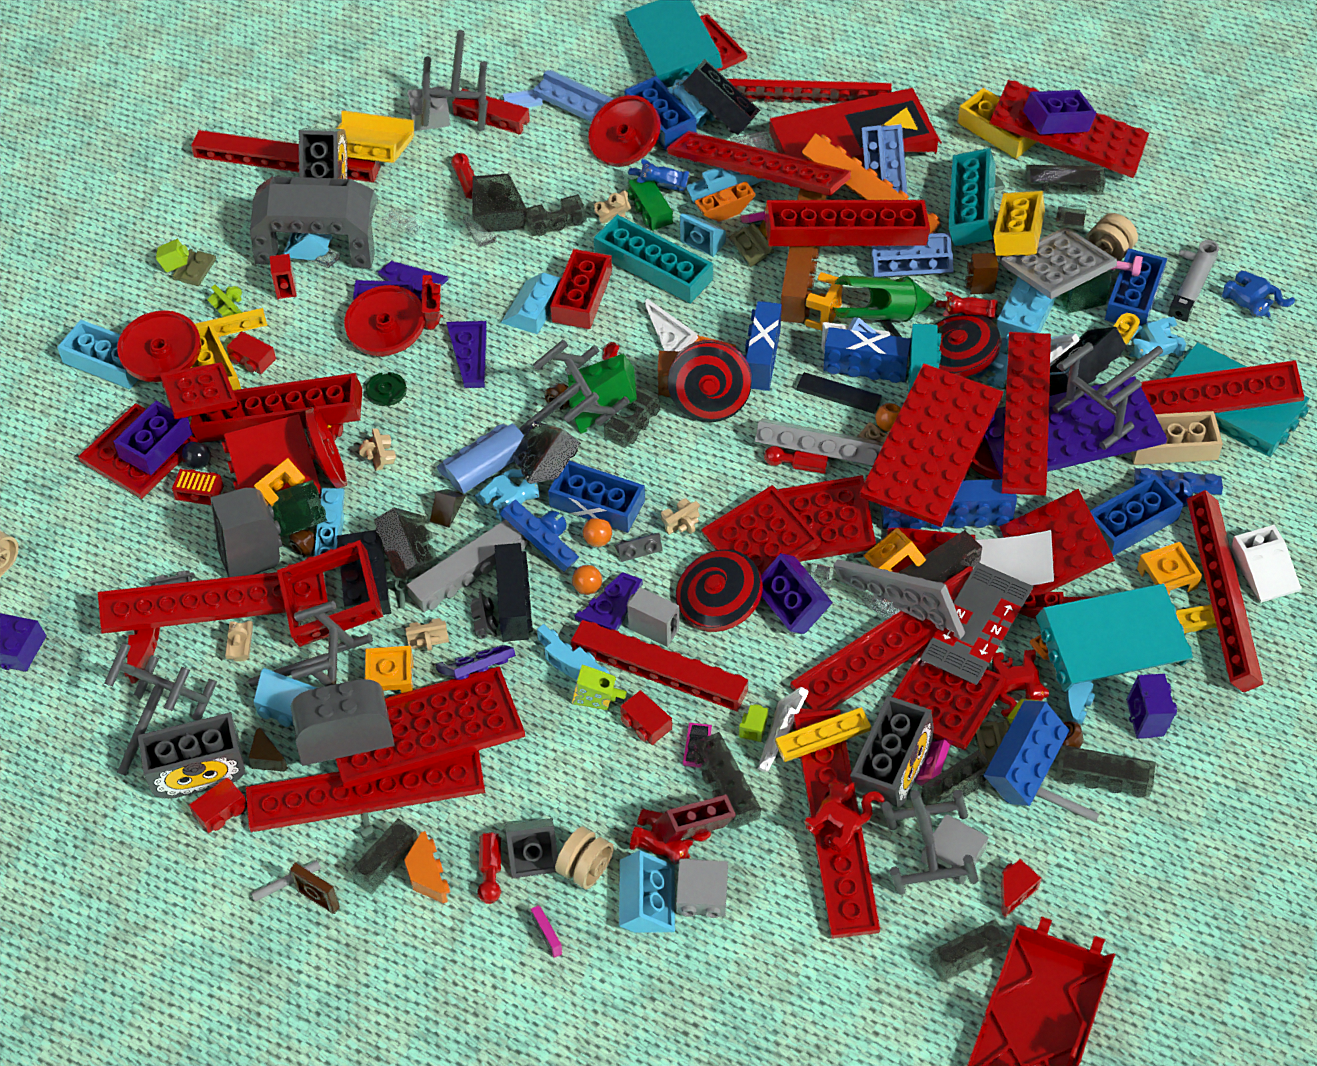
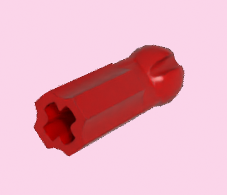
M464 153L454 154L451 158V165L455 169L465 197L469 199L478 197L482 192L470 166L468 156Z
M779 446L767 448L764 454L765 461L771 466H777L785 462L791 463L793 469L823 474L826 472L828 456L796 450L793 454L784 453Z
M493 832L483 833L479 837V870L483 873V883L480 884L477 892L480 900L487 904L495 903L501 896V887L496 882V874L501 871V837Z

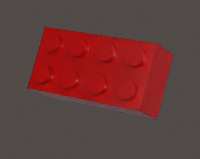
M573 249L551 303L552 322L591 329L612 274L611 255Z

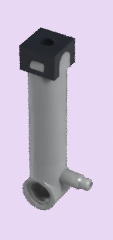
M1212 240L1202 241L1199 244L1197 253L1187 250L1179 251V256L1193 262L1177 295L1175 294L1168 313L1169 317L1188 322L1194 304L1212 266L1216 262L1219 245Z

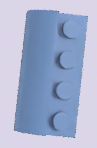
M553 70L544 72V79L533 89L534 96L592 122L595 115L604 105L613 100V98Z
M902 125L863 127L865 169L871 168L878 174L876 177L880 180H888L894 185L892 187L897 192L902 190L908 195Z
M950 233L929 234L926 246H871L873 277L953 272V252L951 253Z
M513 423L508 426L501 424L486 435L479 437L477 441L469 446L462 448L452 457L446 458L436 467L441 475L451 481L455 489L464 494L531 449L522 432Z

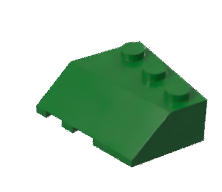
M624 353L579 369L591 392L598 394L599 399L597 402L599 405L612 407L624 396L629 399L630 403L637 399L634 367ZM568 374V387L576 383L572 374ZM581 390L569 399L571 410L585 399ZM582 412L574 419L580 434L587 432V428L596 423L595 419L601 414Z

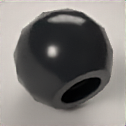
M191 441L184 446L181 458L188 468L200 470L208 465L211 459V452L208 446Z

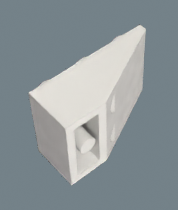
M1275 525L1234 536L1230 548L1232 557L1260 603L1301 590L1286 543Z

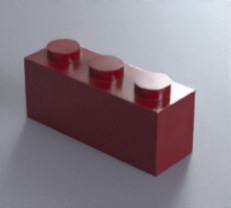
M726 794L666 810L655 823L664 844L724 828L736 814Z

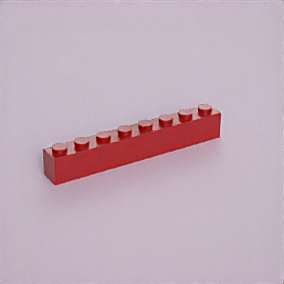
M582 620L571 639L573 651L581 647L585 652L591 653L596 661L738 712L748 692V679L742 675L726 672L720 667H712L698 659H690L678 652L662 649L656 644H648L636 637L623 635L617 630L601 627L595 622Z

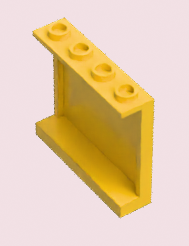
M345 110L341 111L342 122L336 128L344 129L346 132L347 157L394 163L414 137V120Z

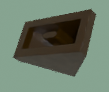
M449 489L437 491L430 522L450 528L466 494Z
M261 728L256 729L249 754L252 769L281 772L288 770L285 758Z

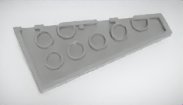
M838 559L833 566L841 582L862 592L866 589L872 592L875 598L880 601L887 599L893 602V607L922 621L928 619L935 623L936 628L942 631L947 628L953 631L954 636L959 639L964 636V628L946 584L885 569L882 570L868 565H861L851 561Z

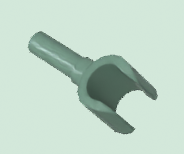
M406 579L405 587L402 589L400 588V580L395 582V588L399 590V609L405 608L406 585L410 583Z
M362 813L365 827L360 829L359 832L366 843L374 839L375 834H373L374 829L369 821L368 813Z

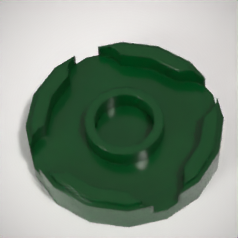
M388 372V374L378 373L371 377L366 384L368 399L378 406L397 404L405 397L407 391L405 380L394 372Z

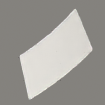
M1051 530L1014 537L976 540V564L979 562L1029 585L1053 582Z

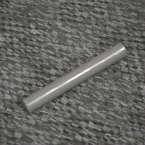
M1041 787L1036 793V796L1091 821L1096 822L1100 815Z
M317 860L304 866L305 869L312 873L321 869ZM291 873L251 893L254 901L256 902L294 883Z

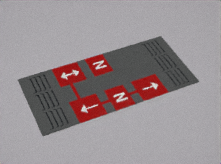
M978 562L954 601L955 609L965 631L964 636L959 639L954 636L953 631L947 628L943 631L937 629L920 659L977 685L1032 591L1033 586Z

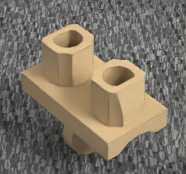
M622 191L619 194L615 192L605 202L599 201L594 204L600 223H607L616 215L625 217V212L631 209L626 191Z
M372 429V438L363 441V444L359 447V453L362 457H367L368 460L373 459L375 469L378 471L382 470L384 465L394 464L396 454L394 450H385L390 449V435H380L379 429Z
M684 498L677 504L678 512L673 513L668 508L662 511L661 520L665 525L666 533L670 535L676 530H679L680 533L686 530L689 534L695 532L694 525L699 522L697 518L700 517L698 511L700 504L697 501L691 503Z
M440 618L432 619L429 624L424 625L418 622L410 623L409 627L405 628L408 645L412 649L427 646L428 651L432 650V645L449 642L446 622Z
M252 621L245 623L230 622L225 654L226 659H233L234 661H246L249 659L253 631Z

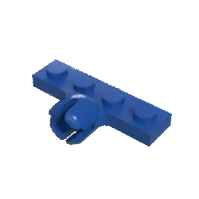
M1135 468L1134 486L1156 475L1183 503V507L1188 506L1187 498L1192 497L1195 492L1200 493L1206 490L1210 494L1222 495V477L1215 474L1206 475L1193 472L1162 471L1150 468Z
M516 499L501 511L500 515L563 572L578 560L579 556L559 538L567 528L566 520L563 516L558 520L555 519L560 514L559 512L548 511L541 518H537Z

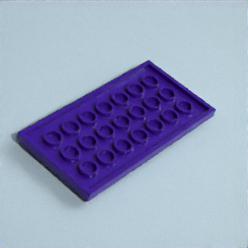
M1136 376L1130 377L1104 397L1109 400L1136 380ZM1106 383L1099 384V385H1095V386H1091V387L1097 391L1100 387H1102V386H1103L1104 384H1106ZM1141 387L1131 393L1127 400L1123 425L1131 421L1134 424V429L1106 450L1100 447V442L1113 434L1116 416L1086 393L1062 411L1056 413L1053 410V406L1066 397V392L1049 396L1047 472L1159 446L1167 442V437ZM1006 406L996 409L983 437L1001 479L1003 475Z

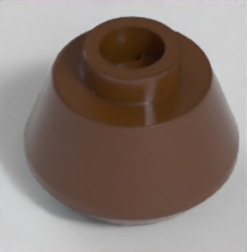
M556 383L547 388L544 392L546 402L549 404L569 387L563 383ZM569 400L560 406V410L569 407Z
M300 530L289 535L288 543L297 554L307 558L312 555L315 549L316 536L309 530Z
M1064 722L1069 732L1061 749L1068 752L1076 751L1082 746L1084 741L1082 728L1077 722Z

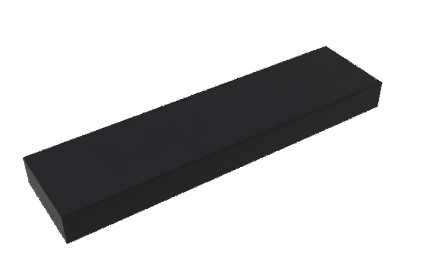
M806 372L803 373L797 385V391L875 414L882 395Z

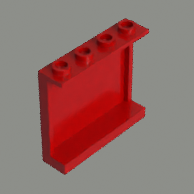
M299 414L224 434L226 440L222 441L225 454L229 453L231 461H227L231 474L235 473L237 478L236 481H233L235 490L254 488L257 482L288 458L305 477L303 482L307 488L302 493L297 494L287 482L280 490L275 492L279 498L276 501L279 506L314 498V500L321 499V487L313 460L308 451L309 446Z

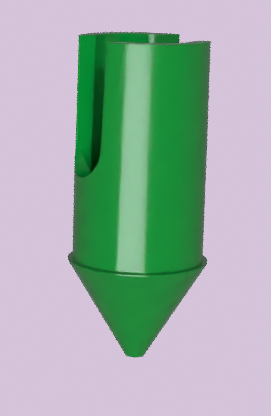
M842 275L836 280L835 284L867 287L870 291V301L866 307H833L836 316L842 319L858 317L860 319L900 320L907 322L935 302V298L910 277L892 280L888 277Z

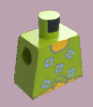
M582 664L572 704L608 710L610 701L623 704L627 691L614 688L616 681L614 675Z

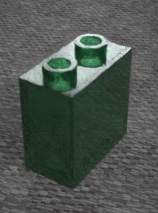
M1104 272L1061 294L1060 299L1067 313L1105 306L1111 283L1110 272Z
M313 480L275 492L279 499L272 506L274 512L273 519L279 523L281 529L280 537L327 521L325 508L321 505L318 488L314 485Z

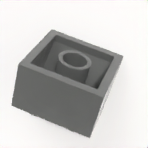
M553 818L505 824L512 879L556 873L555 866L558 854Z

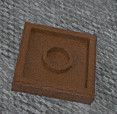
M295 862L290 868V872L297 892L330 913L335 914L340 906L334 886Z

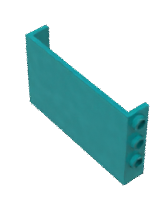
M656 0L625 12L628 26L632 27L656 76L667 88L673 86L675 80H682L684 76L689 77L704 59L715 69L723 67L720 53L691 0Z
M1197 342L1193 348L1187 350L1184 360L1178 361L1173 374L1169 373L1166 378L1247 366ZM1304 395V401L1215 413L1220 432L1271 457L1280 444H1286L1290 436V430L1293 432L1296 430L1300 423L1298 419L1300 417L1304 419L1310 409L1307 406L1310 398Z
M1165 584L1044 607L1036 615L1041 630V638L1046 643L1049 651V660L1054 665L1056 678L1063 692L1068 691L1074 684L1176 662L1183 666L1193 658L1191 646L1187 643L1184 628L1178 620L1176 608L1170 600Z

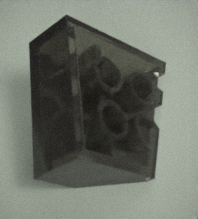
M510 174L473 176L472 219L487 232L524 229L528 210Z
M534 421L512 454V457L517 466L521 468V472L526 476L525 479L529 484L543 482L559 477L569 460L578 452V447L581 443L563 428Z
M394 507L374 519L376 533L382 540L383 551L391 564L390 570L396 578L406 580L417 578L438 564L436 551L428 542L429 539H433L432 532L428 531L425 527V524L430 523L428 516Z

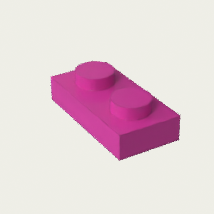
M945 739L931 742L929 751L915 780L918 785L924 786L938 783L950 744Z

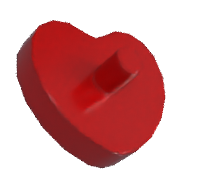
M615 342L608 343L603 349V360L617 356L619 345Z

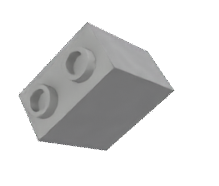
M639 588L636 594L630 596L627 603L629 629L668 647L680 629L679 605L643 588Z
M946 814L933 833L938 870L965 866L963 862L965 855H971L976 865L986 850L989 837ZM924 847L921 862L928 865L926 848ZM968 876L953 877L952 879L963 885Z
M679 860L677 914H682L686 917H693L695 915H706L710 918L726 917L728 861Z

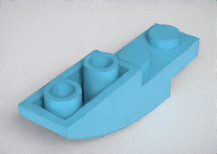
M719 167L703 172L704 179L686 185V188L694 203L695 200L746 181L751 186L766 179H759L755 176L740 174L739 172L724 170Z
M322 488L315 556L326 553L330 549L338 548L337 535H342L344 522L345 491L343 488Z
M545 624L537 628L538 640L545 646L546 660L561 672L577 680L581 665L583 664L610 674L604 666H599L591 653L585 652L581 647L573 651L568 643L564 644L553 629L550 630Z
M1092 681L1074 684L1066 691L1068 721L1083 724L1087 714L1084 709L1086 706L1091 707L1095 694L1092 693L1094 686Z

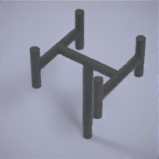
M463 30L457 31L451 90L430 88L431 57H424L421 125L424 127L429 125L431 96L479 99L477 129L479 131L485 129L488 105L486 100V61L480 62L477 84L478 92L459 90L465 34Z
M562 340L533 363L534 368L539 370L551 360L564 361L567 366L565 368L566 373L572 374L576 383L519 428L523 435L532 430L580 390L585 399L564 415V419L568 423L580 413L588 412L601 414L595 419L596 424L601 426L630 403L629 399L624 396L612 407L599 405L597 402L599 399L598 394L591 392L581 375L579 368L599 352L597 346H592L581 356L562 353L568 347L567 342Z
M1091 343L1085 344L1058 364L1061 371L1066 370L1068 367H1070L1066 397L1053 406L1054 412L1059 413L1086 393L1116 416L1113 434L1100 442V447L1106 450L1134 429V424L1131 421L1123 425L1127 400L1131 393L1142 386V383L1139 379H1136L1109 400L1104 396L1162 354L1163 349L1160 346L1155 347L1149 353L1142 356L1096 391L1078 377L1080 359L1093 350Z
M333 600L296 612L294 617L297 622L314 616L329 629L328 653L272 671L284 676L291 675L294 680L313 675L324 686L337 684V654L373 642V637L371 634H366L353 639L329 618L325 612L336 609V603ZM338 638L343 642L338 644ZM260 675L248 679L250 687L258 685Z
M122 643L104 684L113 687L119 672L122 671L140 679L133 694L140 698L143 697L148 683L155 685L117 773L126 776L139 748L137 735L145 734L163 690L171 691L164 705V708L173 711L179 695L198 702L192 719L197 721L202 719L217 681L209 678L203 693H198L184 687L190 672L189 669L181 667L175 683L153 674L159 661L158 657L151 655L144 670L125 663L124 660L131 646Z
M913 790L910 793L913 808L893 811L889 802L886 801L881 804L887 826L890 830L897 829L896 820L916 817L926 848L929 871L901 876L898 867L894 866L890 869L896 892L899 895L906 893L905 885L965 875L968 876L971 884L978 882V875L971 855L964 856L963 862L965 866L938 870L931 814L957 810L959 818L966 819L968 811L961 790L953 792L955 801L924 806L920 792Z

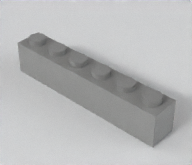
M765 418L758 422L755 442L868 465H874L884 442Z
M504 520L406 585L408 596L423 612L429 609L433 610L438 607L442 600L447 597H453L460 588L471 585L477 577L482 574H488L496 565L494 545L521 543L522 550H524L529 540L507 520Z

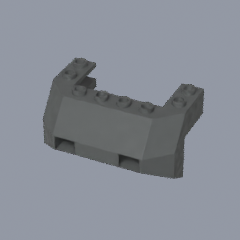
M272 176L257 187L252 203L250 235L255 264L270 265V256L278 255L279 251L276 232L348 235L352 267L372 268L375 256L372 219L378 202L375 191L352 179Z

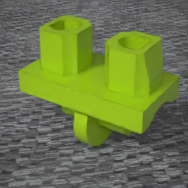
M216 284L211 287L214 293L207 300L215 309L225 302L218 310L223 317L235 313H243L233 303L242 300V290L238 286H228L226 294Z

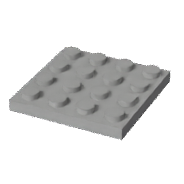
M1064 227L1040 239L1037 254L1001 258V264L1048 298L1053 299L1116 267L1117 259L1069 228Z

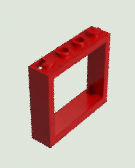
M360 540L348 543L337 549H330L326 553L315 557H308L304 561L289 564L287 567L277 570L291 637L299 647L329 637V629L319 620L302 626L301 621L297 622L295 620L294 614L298 612L292 583L360 559L370 601L329 615L328 617L344 631L383 617L368 552Z

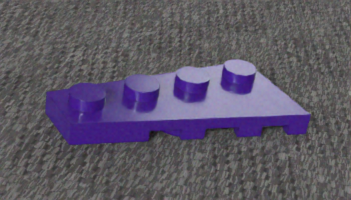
M487 321L446 322L464 388H485Z

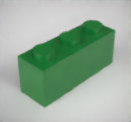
M638 178L628 181V198L630 201H634L637 213L641 212L645 226L649 225L653 231L673 224V211L654 181L639 183L637 182Z

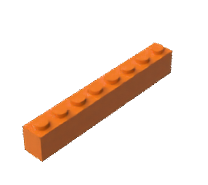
M815 133L802 151L803 156L809 161L851 171V178L843 185L864 200H908L909 198L902 190H899V192L892 188L894 185L888 180L884 179L882 181L876 177L878 174L871 168L866 170L862 167L860 160L854 156L850 158L845 155L847 152L842 147L831 145V140L823 134L819 136ZM932 212L930 215L927 213L930 225L929 234L937 233L942 227L939 222L941 219Z

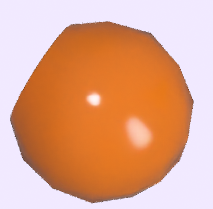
M886 403L880 406L875 414L877 426L885 432L890 431L901 408L893 403Z
M592 518L585 523L583 538L587 544L592 547H602L610 542L612 527L608 521Z
M592 565L579 566L572 576V584L575 590L584 595L596 593L603 581L599 569Z

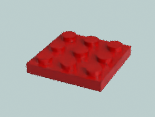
M222 362L160 374L161 383L174 419L238 407L236 396Z

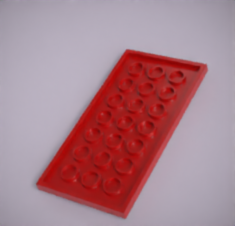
M1008 79L989 124L1134 179L1149 132L1142 128L1130 126L1123 121L1114 120L1105 114L1097 113L1089 132L1039 134L1023 111L1030 92H1037L1039 90Z
M923 364L860 491L859 497L942 527L1003 397L1004 391Z
M498 666L483 672L469 674V677L462 680H456L455 678L385 698L395 746L336 758L335 760L343 787L347 789L526 736L501 668Z

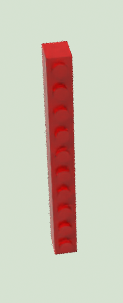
M198 130L191 144L194 158L299 172L298 143ZM347 157V179L374 183L381 167L380 161Z
M1204 490L1187 498V504L1229 680L1240 691L1247 692L1264 685L1219 501L1208 491Z

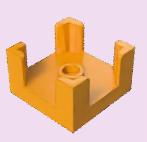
M820 272L818 280L832 285L827 294L819 293V295L810 293L808 295L806 306L821 311L820 322L806 319L805 326L822 331L824 322H833L836 316L833 307H841L843 285L835 284L839 277Z
M288 458L254 485L255 489L263 493L267 505L272 506L274 514L281 509L276 502L279 499L275 494L276 491L280 490L287 482L297 494L302 493L307 487L303 482L305 477Z
M898 528L863 555L872 567L893 572L891 568L907 555L916 566H920L926 561L913 542Z
M1181 542L1142 554L1137 566V570L1142 577H1144L1145 571H1147L1155 585L1165 584L1168 595L1171 590L1188 585L1187 592L1198 589L1202 576Z
M411 646L366 649L365 679L376 681L382 686L383 691L401 689L402 694L414 690L412 682L414 658Z

